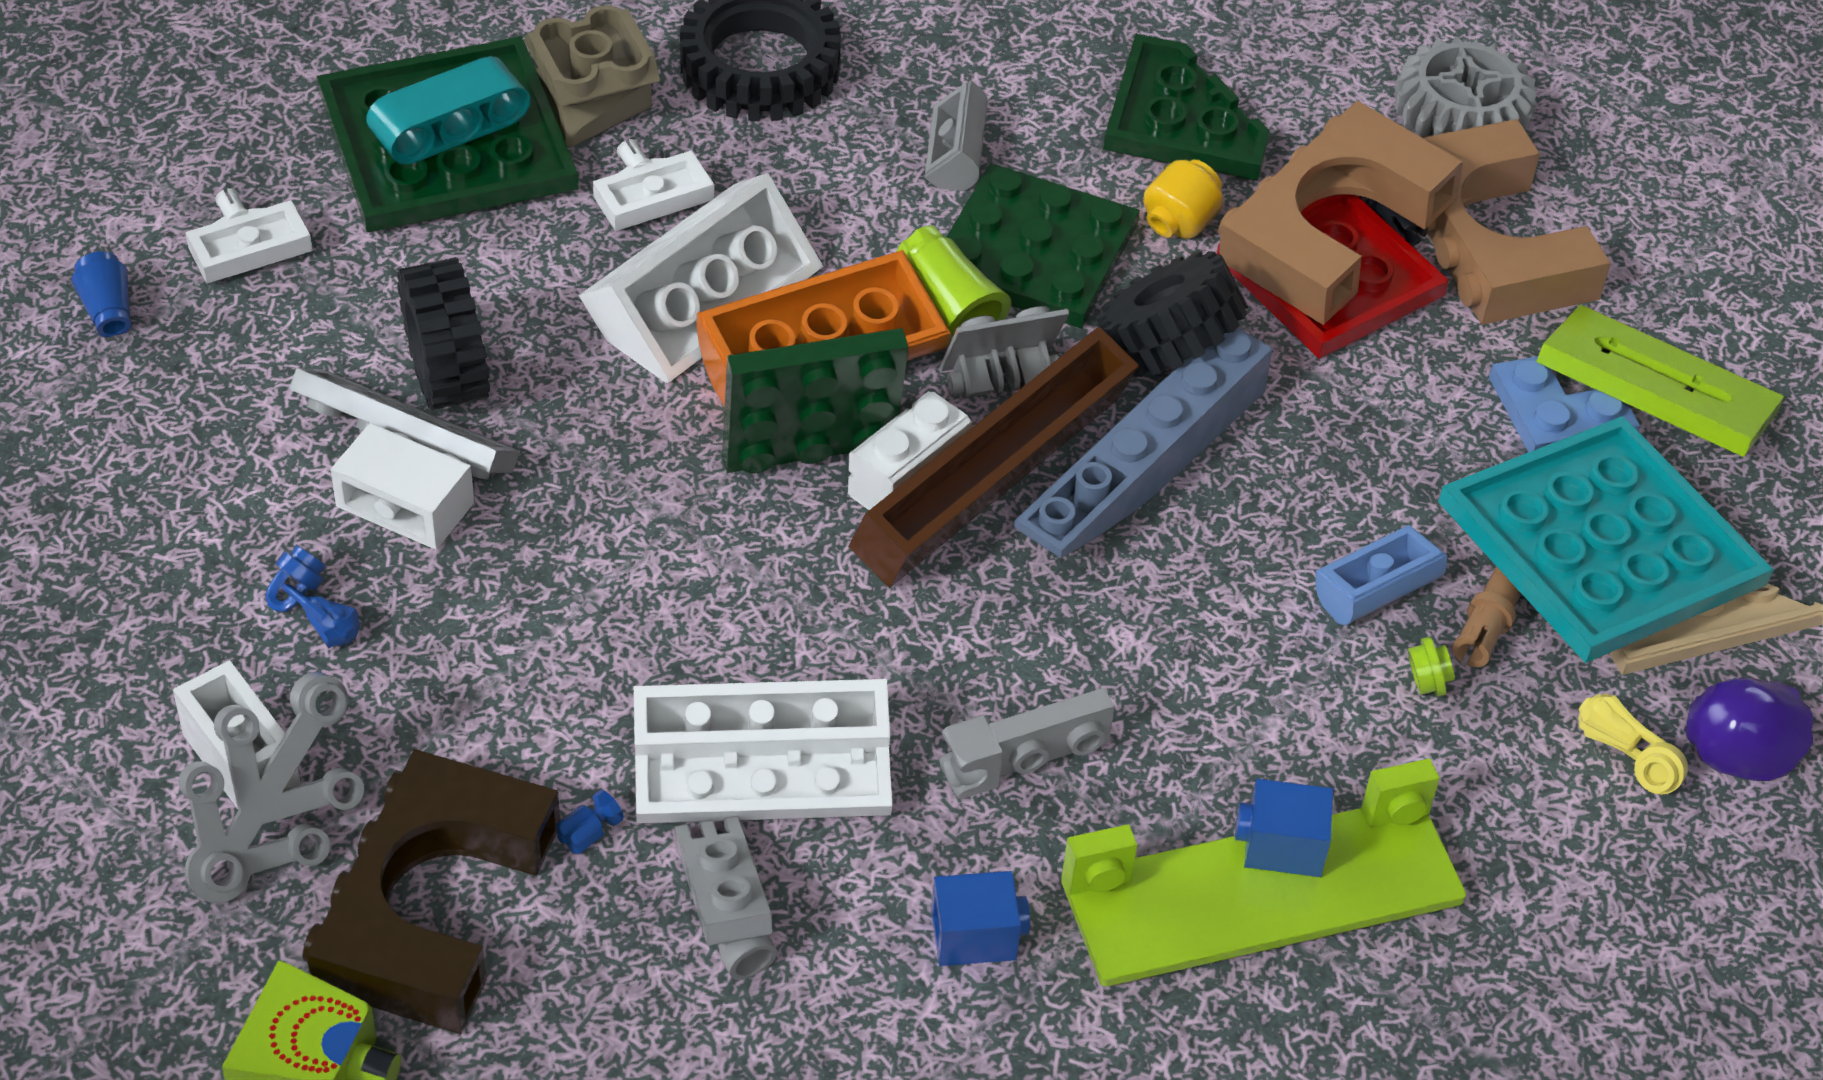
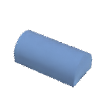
M1407 525L1316 570L1315 585L1321 605L1338 624L1348 625L1444 576L1447 568V555L1413 527Z

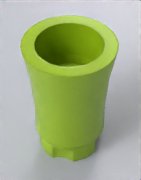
M934 225L916 229L909 238L900 243L896 252L900 250L905 252L951 333L948 346L957 327H961L962 323L979 316H992L995 321L1004 320L1007 317L1011 308V298L1009 295L990 281L964 255L955 242L943 236Z

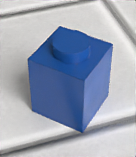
M1256 778L1251 802H1239L1236 817L1235 841L1246 842L1244 867L1321 877L1331 842L1333 788Z
M1012 871L934 877L931 915L939 966L1017 960L1019 938L1022 935L1030 934V912L1027 897L1016 896Z

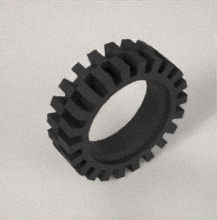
M697 0L693 4V12H686L683 17L684 25L680 27L681 74H683V82L686 88L692 87V96L696 100L701 101L707 97V108L717 112L726 104L727 117L737 119L741 109L748 110V121L760 122V111H769L771 121L783 120V108H788L793 117L804 114V103L814 109L821 104V95L828 98L833 92V83L837 84L841 53L838 20L833 21L834 13L828 6L821 9V0H709V3L705 0ZM751 30H769L794 38L804 47L807 54L799 63L788 68L770 72H756L738 69L718 59L714 50L721 41L733 34Z

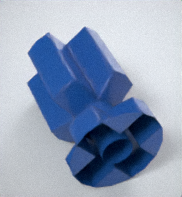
M599 790L592 796L594 809L591 810L585 805H580L556 823V829L558 830L557 838L560 843H565L571 853L580 854L604 835L602 830L603 821L611 826H616L623 820L624 816L620 806L606 791Z

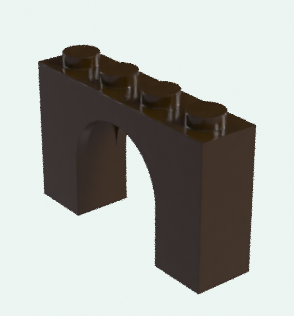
M414 749L403 771L396 770L390 777L385 791L384 807L377 821L369 820L365 825L358 843V857L350 872L343 871L338 876L331 894V908L323 924H314L307 935L303 948V961L308 963L310 975L365 1001L372 1008L461 1035L487 981L483 946L421 928L405 921L388 905L389 895L395 884L409 870L427 860L442 856H469L537 876L558 832L556 829V823L560 821L558 790Z

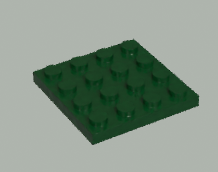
M522 36L317 75L318 91L366 233L579 189L577 170ZM489 56L498 57L503 61L529 92L531 98L530 107L526 114L514 124L407 165L399 164L391 157L369 129L366 122L370 107L386 94Z

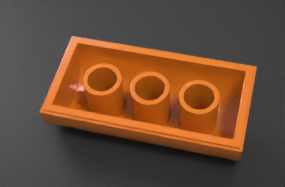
M903 250L697 313L696 319L697 336L703 363L711 385L724 407L728 355L903 328L909 347L907 361L944 350L949 344L951 335Z

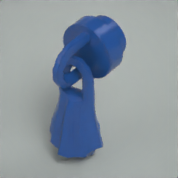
M297 544L290 554L284 551L275 563L280 570L272 579L266 591L267 605L276 612H287L300 603L308 620L328 648L349 645L357 637L361 624L358 620L356 609L319 596L307 597L305 595L308 589L316 591L324 580L320 574L327 565ZM288 576L298 582L296 587L284 584ZM281 587L284 592L289 594V597L284 601L277 599V593Z

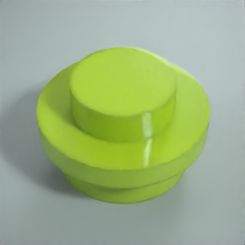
M1430 636L1421 638V645L1407 649L1411 670L1419 694L1423 695L1434 692L1436 697L1446 695L1445 682L1455 680L1449 652L1446 645L1435 647Z

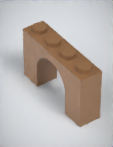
M1357 100L1342 115L1333 116L1325 125L1322 133L1311 143L1297 148L1289 162L1274 176L1265 177L1256 188L1255 193L1240 207H1233L1225 214L1218 229L1220 235L1219 254L1223 256L1227 266L1324 325L1358 293L1362 256L1313 227L1302 216L1301 212L1314 201L1327 196L1339 194L1359 195L1383 204L1421 228L1426 229L1458 198L1463 161Z
M1518 119L1423 137V139L1463 161L1458 198L1428 226L1427 235L1435 247L1439 265L1441 268L1449 270L1458 285V293L1462 303L1466 307L1471 306L1481 325L1600 300L1611 262L1587 226L1534 237H1513L1487 229L1475 221L1465 209V207L1475 202L1530 191L1540 153Z

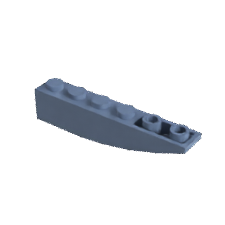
M1237 328L1232 333H1225L1223 335L1225 340L1219 345H1210L1205 348L1204 351L1206 353L1196 359L1193 356L1185 359L1184 365L1177 367L1031 504L1015 520L1014 528L1062 558L1097 538L1132 514L1165 487L1265 393L1273 348Z

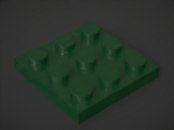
M989 163L946 238L952 239L964 255L990 281L1009 295L1011 306L1022 310L1044 306L1048 307L1050 312L1068 309L1069 315L1065 324L1082 329L1138 225L1140 210Z
M903 328L728 355L722 458L726 472L745 471L747 473H761L774 465L798 461L805 464H815L826 460L830 456L850 453L899 415L909 348Z

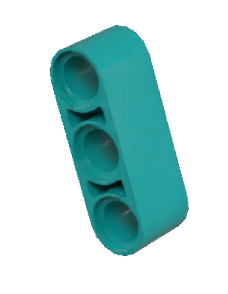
M489 56L386 94L370 107L366 122L369 129L391 157L399 164L407 165L514 124L526 114L530 107L531 98L529 92L504 62L498 57Z

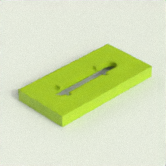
M1581 304L1543 343L1536 361L1541 365L1742 457L1746 456L1774 419L1785 397ZM1602 349H1608L1610 352L1608 354L1604 353ZM1686 385L1694 388L1693 392L1686 390Z

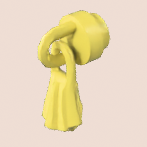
M1608 693L1598 694L1594 697L1586 698L1579 707V727L1584 731L1585 736L1615 747L1636 760L1634 767L1635 775L1643 788L1654 794H1669L1675 791L1686 779L1688 763L1684 754L1677 747L1666 743L1665 740L1643 726L1630 714L1615 695H1609ZM1641 738L1651 744L1643 751L1636 748Z

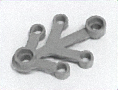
M312 672L302 676L294 684L290 694V704L296 717L260 775L253 741L259 733L257 716L240 705L226 706L216 715L214 730L217 737L224 742L238 812L225 832L216 802L224 789L222 773L206 762L197 761L187 765L179 776V788L182 794L189 799L198 845L187 858L185 879L191 891L201 899L212 903L227 902L237 897L245 889L251 874L294 861L305 866H315L323 862L330 851L328 835L311 824L297 825L285 838L250 846L263 824L327 805H332L341 810H348L358 805L364 795L362 779L357 774L344 768H334L328 771L322 779L285 789L321 728L338 722L347 710L348 693L345 686L338 679L321 672ZM329 690L333 697L332 705L327 711L319 713L315 705L316 699L320 693ZM236 715H243L246 721L244 731L236 737H230L227 730L229 721ZM201 772H208L211 777L209 788L203 793L195 794L192 789L194 778ZM343 778H348L350 782L349 793L342 799H335L333 793L335 784ZM314 834L316 837L315 849L307 855H301L299 851L301 840L307 835ZM227 860L230 866L228 875L223 880L214 882L211 878L212 868L219 861Z

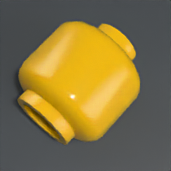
M1176 160L1167 165L1144 192L1143 202L1148 213L1147 222L1156 233L1166 238H1170L1173 234L1183 239H1192L1199 235L1220 212L1223 205L1222 182L1217 173L1210 166L1199 160Z

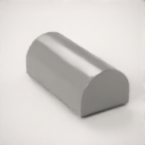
M971 80L965 82L933 107L925 179L940 189L964 191L974 186L979 178L988 100L985 92Z

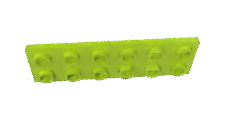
M1428 758L1371 771L1361 808L1332 814L1331 842L1321 877L1245 868L1246 842L1235 841V836L1135 858L1137 842L1129 824L1067 837L1061 883L1100 984L1104 987H1109L1462 905L1466 897V891L1429 816L1440 780L1431 759Z

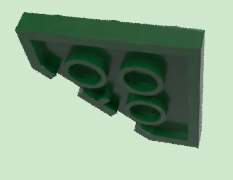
M1135 34L1105 132L1103 150L1172 163L1176 160H1199L1210 166L1217 173L1258 181L1270 130L1258 118L1253 120L1248 118L1238 107L1239 98L1216 74L1208 76L1197 64L1198 55L1186 43Z

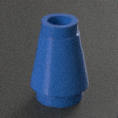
M106 251L92 252L81 257L75 263L71 283L93 324L96 326L98 334L107 338L128 332L131 328L127 267L119 261L115 254Z

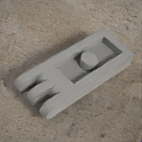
M738 816L724 818L725 833L717 834L713 820L699 822L701 837L692 839L687 824L674 826L679 856L707 946L773 934L771 911Z

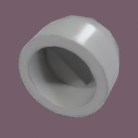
M768 935L719 944L721 960L730 976L735 980H743L766 970L777 956V949Z

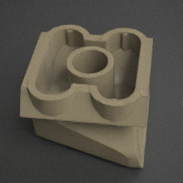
M609 5L597 6L590 9L585 14L583 20L571 22L564 18H548L539 22L533 32L527 33L524 41L538 66L535 67L567 148L574 147L652 107L651 83L660 81L657 64L651 48L628 9L622 10L616 6Z

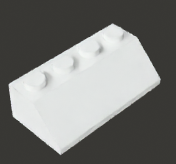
M769 173L732 185L578 296L606 341L659 379L668 383L702 358L696 325L698 312L806 280L823 268V265Z

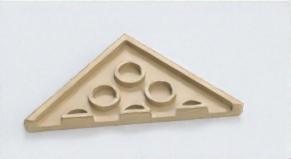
M1767 584V586L1609 654L1620 673L1624 675L1823 625V605L1814 602V605L1811 606L1805 605L1778 594L1780 588Z

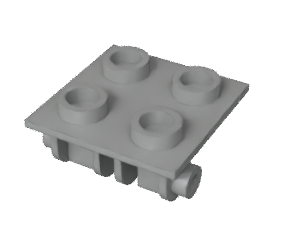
M1040 306L1021 311L1016 315V318L995 321L992 316H979L962 323L961 327H957L939 367L941 372L954 370V372L947 374L950 394H961L962 398L966 399L991 394L992 386L995 393L1003 392L1004 378L1000 364L1001 361L1003 362L1006 378L1011 390L1020 388V377L1022 385L1025 386L1059 358L1057 354L1049 355V351L1069 315L1068 309L1050 312L1048 307Z

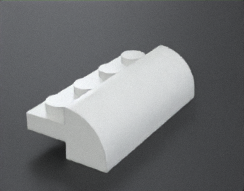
M887 679L634 686L637 823L724 821L725 817L738 816L739 820L891 815L892 791Z

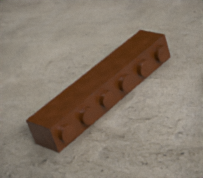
M1098 326L866 512L848 547L889 588L892 587L1114 404L1123 393L1139 365Z

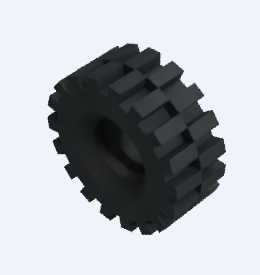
M1208 251L1204 255L1202 252H1195L1185 260L1183 256L1172 259L1170 265L1165 267L1159 265L1150 269L1151 274L1143 278L1138 276L1130 282L1131 286L1129 288L1120 289L1113 295L1115 300L1106 302L1101 308L1103 312L1097 315V325L1139 365L1134 373L1135 377H1143L1148 371L1151 375L1160 374L1165 367L1171 366L1172 369L1184 365V360L1193 356L1196 359L1206 353L1204 351L1205 348L1210 345H1219L1225 340L1223 335L1234 332L1240 326L1238 321L1245 319L1248 304L1221 254L1217 255L1214 251Z
M454 257L398 269L397 287L401 298L399 303L404 318L403 325L405 334L408 337V347L411 358H413L414 370L417 378H419L422 394L425 395L428 408L436 410L488 398V392H490L488 378L490 377L489 368L485 360L487 358L486 349L481 337L482 329L480 321L477 319L474 298L470 294L468 279L464 275L463 266L459 263L458 258Z

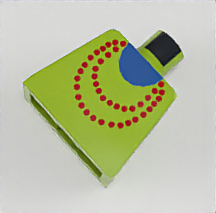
M278 960L224 1061L222 1070L225 1080H396L401 1066V1055L374 1046L377 1035L373 1011L365 1001L288 963Z

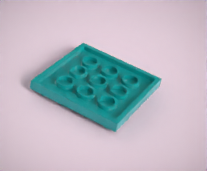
M1623 416L1443 486L1438 503L1584 663L1767 586L1774 571L1747 541Z

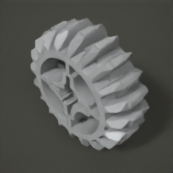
M1455 36L1449 44L1441 39H1436L1432 47L1420 45L1417 53L1408 56L1406 63H1404L1395 87V92L1397 93L1395 102L1397 106L1396 114L1402 116L1404 128L1415 129L1416 134L1422 138L1518 119L1526 131L1529 128L1531 118L1534 116L1537 104L1535 100L1537 94L1534 87L1535 78L1527 74L1528 65L1515 63L1514 53L1502 54L1498 52L1497 43L1487 47L1480 45L1477 38L1472 43H1466Z

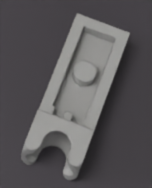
M1101 688L990 724L987 723L982 715L950 725L942 731V735L952 752L940 758L941 769L955 796L960 800L998 788L1000 776L1013 772L1021 774L1030 773L1042 767L1047 761L1072 753L1079 756L1086 755L1097 750L1103 743L1109 742L1115 706L1105 688Z

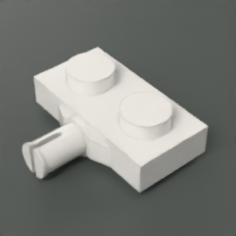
M629 139V146L625 140L617 148V154L625 163L626 168L617 174L593 181V197L615 231L714 199V183L692 150L669 158L649 159L646 158L637 141Z
M230 188L227 189L229 200L224 190L220 191L215 199L224 217L211 225L186 232L188 248L207 284L313 251L311 236L291 200L267 208L245 209L237 191Z

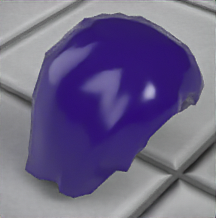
M1740 677L1709 686L1700 696H1697L1694 702L1690 704L1684 732L1687 739L1695 745L1701 760L1716 772L1753 781H1771L1787 776L1808 753L1813 744L1812 726L1814 719L1811 708L1803 702L1796 688L1785 685L1777 680L1769 682L1755 678Z

